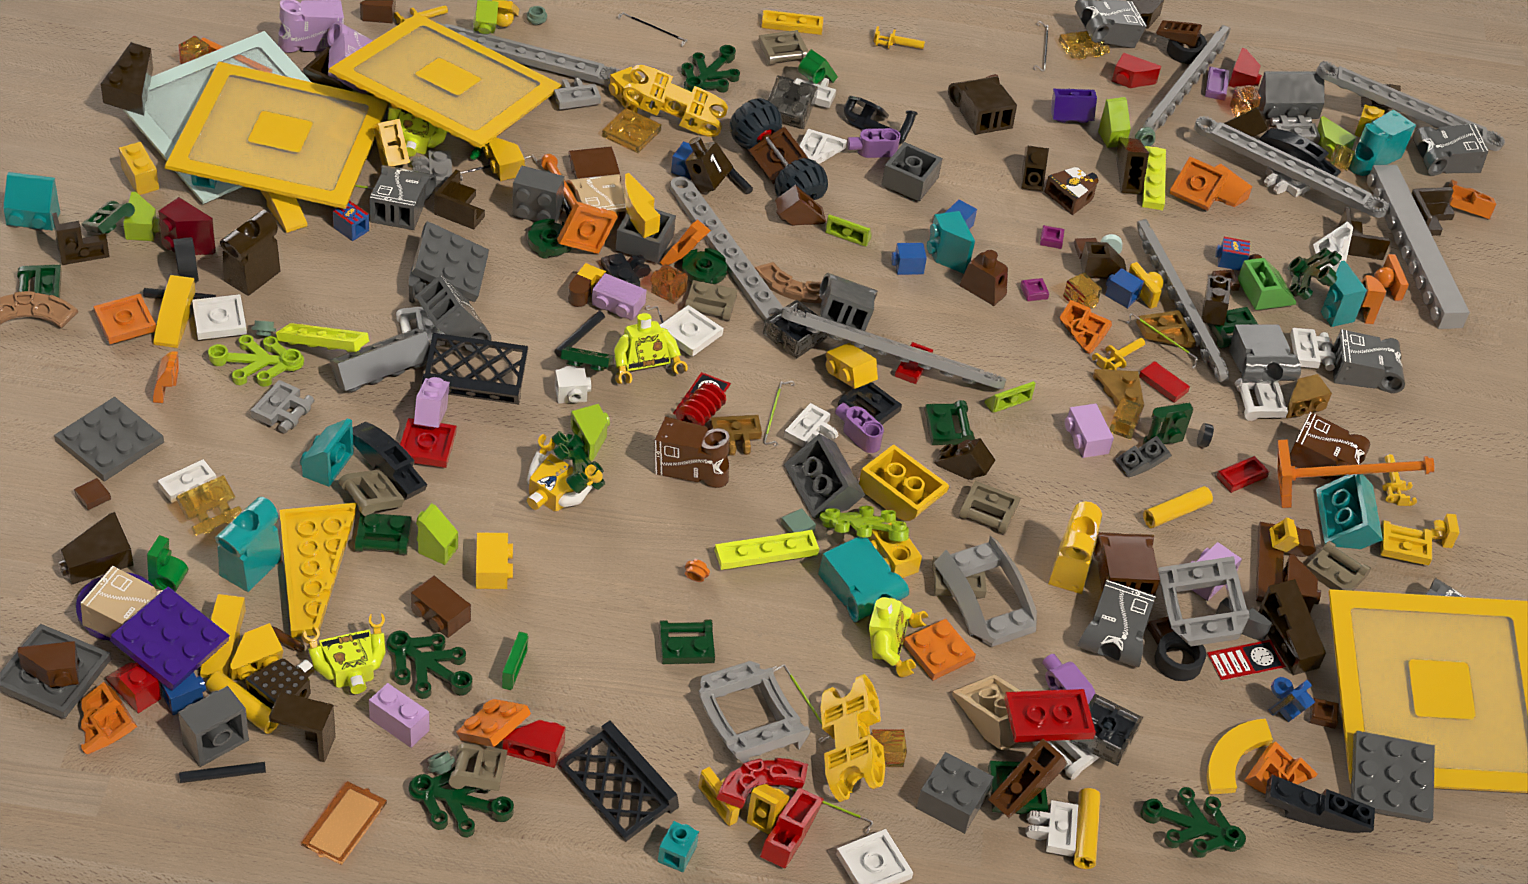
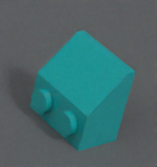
M8 172L3 206L6 225L53 231L52 213L57 212L58 217L60 215L55 178Z
M960 211L934 214L933 224L930 225V239L927 241L928 253L932 254L936 263L964 274L968 264L971 262L975 239Z
M1345 260L1341 261L1336 271L1338 278L1330 286L1321 309L1322 316L1331 327L1355 322L1367 289Z
M347 418L327 426L321 435L315 437L312 447L308 452L305 451L300 459L302 476L304 478L330 487L354 454L351 419Z

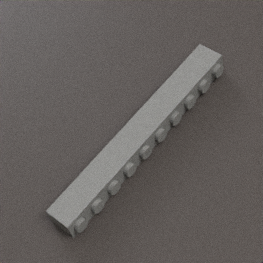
M1373 165L1371 173L1367 177V184L1371 188L1374 197H1379L1380 200L1384 199L1383 201L1388 203L1389 207L1384 216L1388 228L1394 236L1395 243L1398 244L1402 258L1405 259L1409 267V272L1416 282L1417 289L1420 290L1432 320H1434L1438 329L1463 328L1470 312L1398 166Z

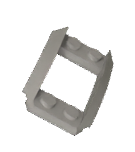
M990 536L987 543L953 554H949L945 550L933 563V568L939 570L943 576V582L957 602L970 636L976 635L982 638V643L993 647L1036 632L1037 610L1029 589L1013 560L1001 544L992 536ZM1000 566L1012 584L1022 608L985 620L966 577Z
M1234 556L1158 568L1171 628L1190 646L1237 640L1241 636L1249 619V610H1247ZM1225 585L1232 612L1189 619L1182 618L1176 592Z
M748 661L702 676L701 688L698 692L707 715L720 738L734 756L743 763L748 762L750 757L759 756L762 753L783 748L792 743L799 750L809 736L810 728L808 726L804 727L800 722V717L791 707L780 689L772 668L764 670L760 668V664ZM758 684L777 722L736 735L724 717L715 698L741 689H748Z

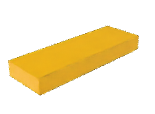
M763 10L761 28L783 31L798 30L800 33L822 35L823 17Z

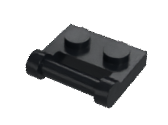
M873 382L856 389L853 388L843 395L838 402V406L845 403L849 407L857 406L853 403L856 400L875 414L874 418L881 425L898 414L902 408L900 402Z

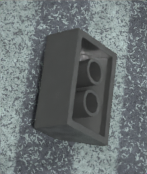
M1264 71L1255 99V107L1260 106L1265 119L1278 117L1279 115H1286V117L1303 115L1304 117L1319 119L1325 103L1324 79L1316 71Z
M820 433L784 464L812 517L815 519L820 518V514L828 508H836L840 512L847 511L865 496L837 444Z

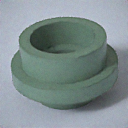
M533 6L527 12V20L535 25L542 24L547 20V13L543 7Z
M1150 127L1141 128L1136 133L1135 139H1140L1144 146L1150 147L1155 142V132Z
M255 320V324L252 326V330H257L256 335L271 336V331L276 332L274 322Z
M448 751L433 755L428 759L429 772H436L437 775L451 770V764L455 762L454 756H450Z

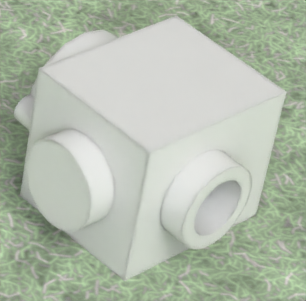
M566 366L556 370L555 389L558 404L587 402V392H591V379L586 377L585 368Z

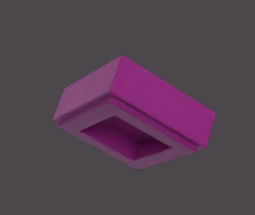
M1043 225L1040 245L1062 249L1065 229Z
M1043 278L1021 280L1020 287L1027 301L1049 298V291Z

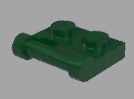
M108 201L82 223V226L89 232L110 233L116 228V223L120 219L134 214L135 207L127 202L119 204L116 201Z
M61 264L29 265L18 268V292L28 291L29 280L35 277V293L53 295L60 298Z
M1248 307L1227 310L1224 326L1207 323L1217 338V344L1221 349L1227 348L1231 344L1232 335L1228 336L1227 333H1233L1235 325H1259Z
M959 400L953 404L925 405L924 411L932 445H955L967 439L970 441L975 439L974 432L971 431L966 401ZM952 415H958L961 433H955Z
M1191 403L1155 408L1151 416L1153 419L1148 435L1144 438L1143 445L1155 436L1163 444L1182 442L1194 410Z
M360 513L358 531L355 538V551L363 552L364 549L396 551L399 554L407 555L412 516L369 514L364 516Z
M705 619L703 622L668 623V620L659 621L662 664L715 663L712 619ZM669 633H704V636L669 637Z

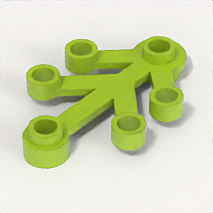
M242 335L239 338L240 348L244 351L250 350L253 354L229 353L226 346L221 344L213 345L208 350L209 361L214 366H223L226 362L251 363L242 369L233 371L232 379L236 385L246 384L248 376L269 364L275 366L267 371H260L257 374L259 386L267 387L271 385L272 378L285 370L296 371L304 365V357L297 349L286 350L278 343V339L274 336L264 338L263 349L254 341L251 335ZM267 352H275L277 355H269Z
M860 506L859 512L841 513L839 509L828 508L820 514L822 525L828 528H835V531L839 533L849 532L851 525L859 537L872 536V529L889 532L888 538L892 541H906L909 539V528L905 522L896 521V512L893 510L881 511V516H874V507Z

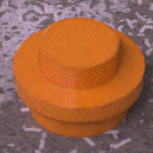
M701 560L688 561L685 565V575L693 581L703 582L710 574L706 563Z

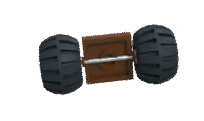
M762 98L752 99L742 104L730 119V133L739 146L749 150L751 156L772 184H775L777 197H780L796 185L813 200L822 198L828 188L826 172L816 161L808 159V156L786 127L782 128V117L778 108L770 101Z

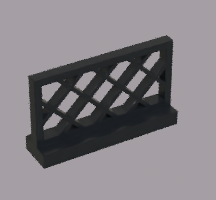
M433 333L422 385L425 378L437 377L443 381L450 382L448 395L519 405L529 348L525 345ZM437 340L448 342L451 348L440 354L436 349ZM465 344L471 345L475 351L464 358L458 349ZM488 348H495L499 355L488 361L482 352ZM512 351L522 352L521 359L514 364L506 357ZM456 352L461 361L450 367L444 358ZM479 355L485 364L474 370L468 361ZM503 358L509 367L498 374L492 365ZM440 361L447 368L441 374L431 373L432 366ZM465 364L471 373L464 378L458 377L454 371ZM489 367L495 377L489 381H484L478 374ZM513 371L518 377L517 384H506L502 377Z
M609 720L601 726L602 731L558 763L565 774L622 839L627 842L667 811L671 814L678 809V795ZM601 742L608 748L606 756L592 755V749ZM576 760L586 761L585 771H573L569 765ZM590 761L605 762L604 773L589 772ZM610 762L621 763L624 766L623 774L608 773ZM588 778L603 779L601 790H589L587 787ZM607 780L622 781L621 792L605 791ZM626 781L639 782L641 785L640 793L625 792ZM604 797L620 798L618 809H606L603 806ZM623 800H639L638 810H622ZM643 800L656 801L659 805L653 812L642 811ZM621 816L636 817V824L625 831L620 825Z

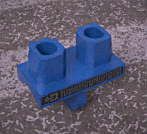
M1285 677L1276 678L1271 684V690L1274 696L1281 700L1268 710L1273 716L1280 711L1284 718L1290 722L1315 703L1314 699L1306 691L1312 684L1306 680L1294 689L1289 679Z

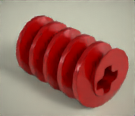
M703 383L677 409L676 418L677 420L704 426L721 409V406L726 404V395L717 385Z

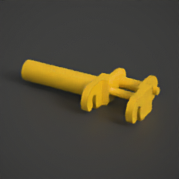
M444 5L418 12V14L426 18H432L448 13V8ZM414 7L410 8V14L412 16L417 14V11L414 9ZM394 12V19H396L398 25L409 19H405L398 12Z
M879 26L876 27L874 36L875 46L878 44L887 45L889 49L893 44L924 49L925 41L895 36V29L893 34H890V37L881 36Z
M1138 338L1120 350L1115 349L1112 345H1108L1105 351L1107 353L1111 351L1110 359L1103 358L1100 354L1095 353L1092 355V360L1095 361L1097 359L1096 365L1101 369L1117 370L1118 367L1125 368L1127 364L1124 357L1143 347L1145 341L1143 338Z
M1391 454L1384 457L1385 463L1395 462L1394 456ZM1388 472L1391 482L1385 483L1382 486V489L1388 493L1385 498L1386 502L1397 503V506L1415 505L1417 503L1416 497H1413L1410 501V496L1401 494V491H1407L1412 488V482H1408L1406 486V481L1400 480L1398 472Z

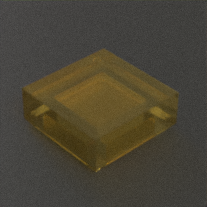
M1336 144L1330 163L1347 171L1355 151Z

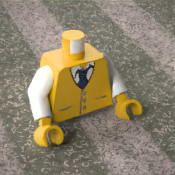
M540 435L538 444L541 449L535 453L527 478L530 497L527 498L528 505L534 510L545 505L552 511H559L564 507L579 505L592 489L591 484L602 480V472L598 470L592 476L596 471V467L592 464L588 465L585 469V474L589 478L588 486L581 493H576L566 481V478L573 473V467L552 453L547 456V451L553 450L555 443L551 438L549 444L544 445L546 435Z

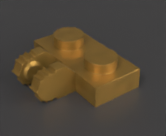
M759 415L711 417V429L720 428L729 433V455L736 454L735 440H742V448L744 454L747 455L751 453L750 440L761 439L762 437Z

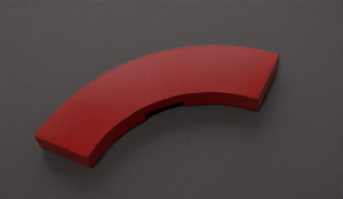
M759 758L743 763L740 768L730 772L721 785L716 799L742 809L752 790L760 785H785L802 788L805 784L808 764L785 758L764 761Z

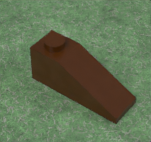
M1042 739L988 800L1010 818L1045 789L1068 763L1061 753Z

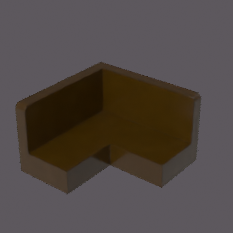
M330 47L323 50L304 68V75L313 83L353 91L352 88L346 86L341 81L328 76Z
M1260 106L1224 123L1251 137L1269 130Z
M456 169L434 194V215L474 230L485 217V210L470 204L476 197V189L460 183L459 170Z
M1452 187L1413 189L1411 193L1432 236H1440L1443 228L1439 221L1453 220L1455 213L1449 203L1454 192Z
M1345 207L1339 227L1346 222L1353 226L1348 255L1384 260L1390 245V239L1363 234L1362 222L1352 221L1350 208Z
M57 212L52 213L57 247L62 265L110 257L106 234L82 238L79 221L59 224Z
M280 692L269 715L270 722L305 730L306 740L318 742L319 761L325 762L336 738L334 705Z

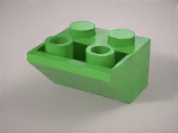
M1265 258L1244 260L1238 281L1255 310L1296 305L1297 301L1281 274Z

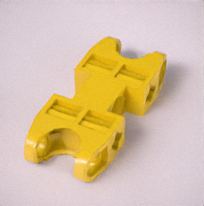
M636 65L632 68L630 77L636 84H627L623 91L624 98L629 103L656 116L662 110L681 118L679 126L697 134L708 137H715L720 134L722 124L716 118H723L727 114L728 105L724 100L696 86L690 92L671 83L673 76L645 65ZM635 72H642L645 78L637 76ZM628 90H633L639 95L632 96L628 93ZM713 106H720L724 111H717ZM707 124L715 126L717 130H710Z
M865 674L856 677L851 691L845 697L841 698L834 687L824 690L822 694V729L835 740L836 749L824 753L825 773L830 790L839 802L850 798V793H852L855 783L861 778H865L867 785L871 789L879 788L884 783V748L881 743L870 735L869 726L881 722L879 699L870 679Z

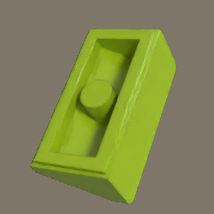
M830 214L828 215L825 233L865 247L868 245L872 236L870 228Z
M1033 381L995 394L986 399L984 403L992 413L1030 401L1032 400L1036 383Z

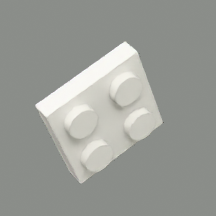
M240 294L192 300L198 340L247 334Z
M689 305L660 324L661 328H666L675 338L678 348L692 357L721 337L724 329Z
M886 829L837 848L836 855L854 884H900L912 879L913 871Z

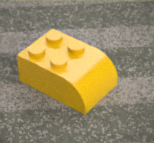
M894 444L861 469L859 485L866 495L886 510L895 511L896 517L904 521L915 519L945 495L949 489V484Z

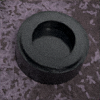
M1208 423L1201 425L1197 437L1198 446L1208 447L1214 433L1213 425Z

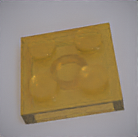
M625 108L602 130V137L639 153L661 132L662 124Z

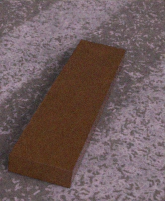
M1261 521L1258 525L1256 601L1258 602L1263 601L1270 585L1283 582L1284 551L1273 548L1269 529L1276 524Z

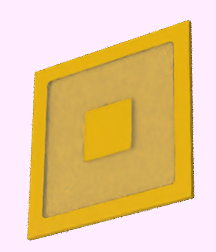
M418 13L331 66L328 71L336 75L337 78L346 80L357 88L366 90L374 94L375 97L384 99L395 107L404 109L412 113L413 116L430 122L434 127L442 128L450 132L452 136L459 137L469 142L472 146L479 148L485 146L552 96L554 89H561L562 84Z
M218 61L165 164V169L346 209L375 139L373 126L382 122L389 102L375 96Z
M1330 589L1328 593L1350 784H1352L1353 736L1356 731L1435 745L1434 788L1528 793V601Z

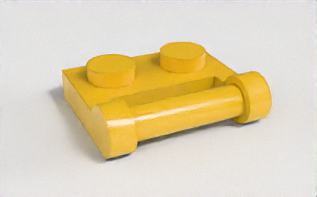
M1382 520L1380 526L1383 538L1381 541V556L1430 565L1432 561V530L1425 528L1418 530L1393 525L1390 521Z

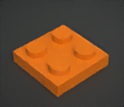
M1189 157L1170 188V194L1208 211L1228 179V173L1193 157Z
M141 294L93 306L94 313L109 344L156 331V324Z
M946 618L905 637L903 641L904 647L932 681L973 662L976 656L974 651Z
M492 699L486 702L476 715L468 718L456 733L461 741L495 747L530 716L531 712L525 704Z

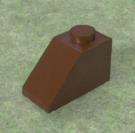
M796 185L775 199L777 215L781 220H786L792 226L824 224L826 222L822 206Z
M1290 554L1283 569V582L1296 580L1308 611L1311 613L1314 604L1318 605L1321 597V590H1318V578L1295 555Z
M75 641L18 647L21 668L49 687H65L79 684L78 655Z

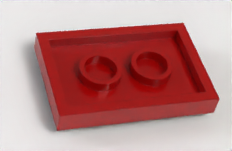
M1084 689L1005 693L1004 700L1014 742H1036L1042 739L1045 741L1094 739L1096 732Z

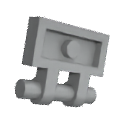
M1279 115L1278 117L1270 118V125L1275 126L1274 129L1289 131L1305 137L1314 143H1319L1321 136L1315 123H1312L1311 117H1304L1303 115L1286 117V115Z
M278 380L251 409V417L270 426L280 421L282 423L278 426V429L282 433H286L298 424V419L302 415H306L311 410V405L315 400L310 395H307L304 399L299 398L300 389ZM290 406L295 408L291 413L287 412Z

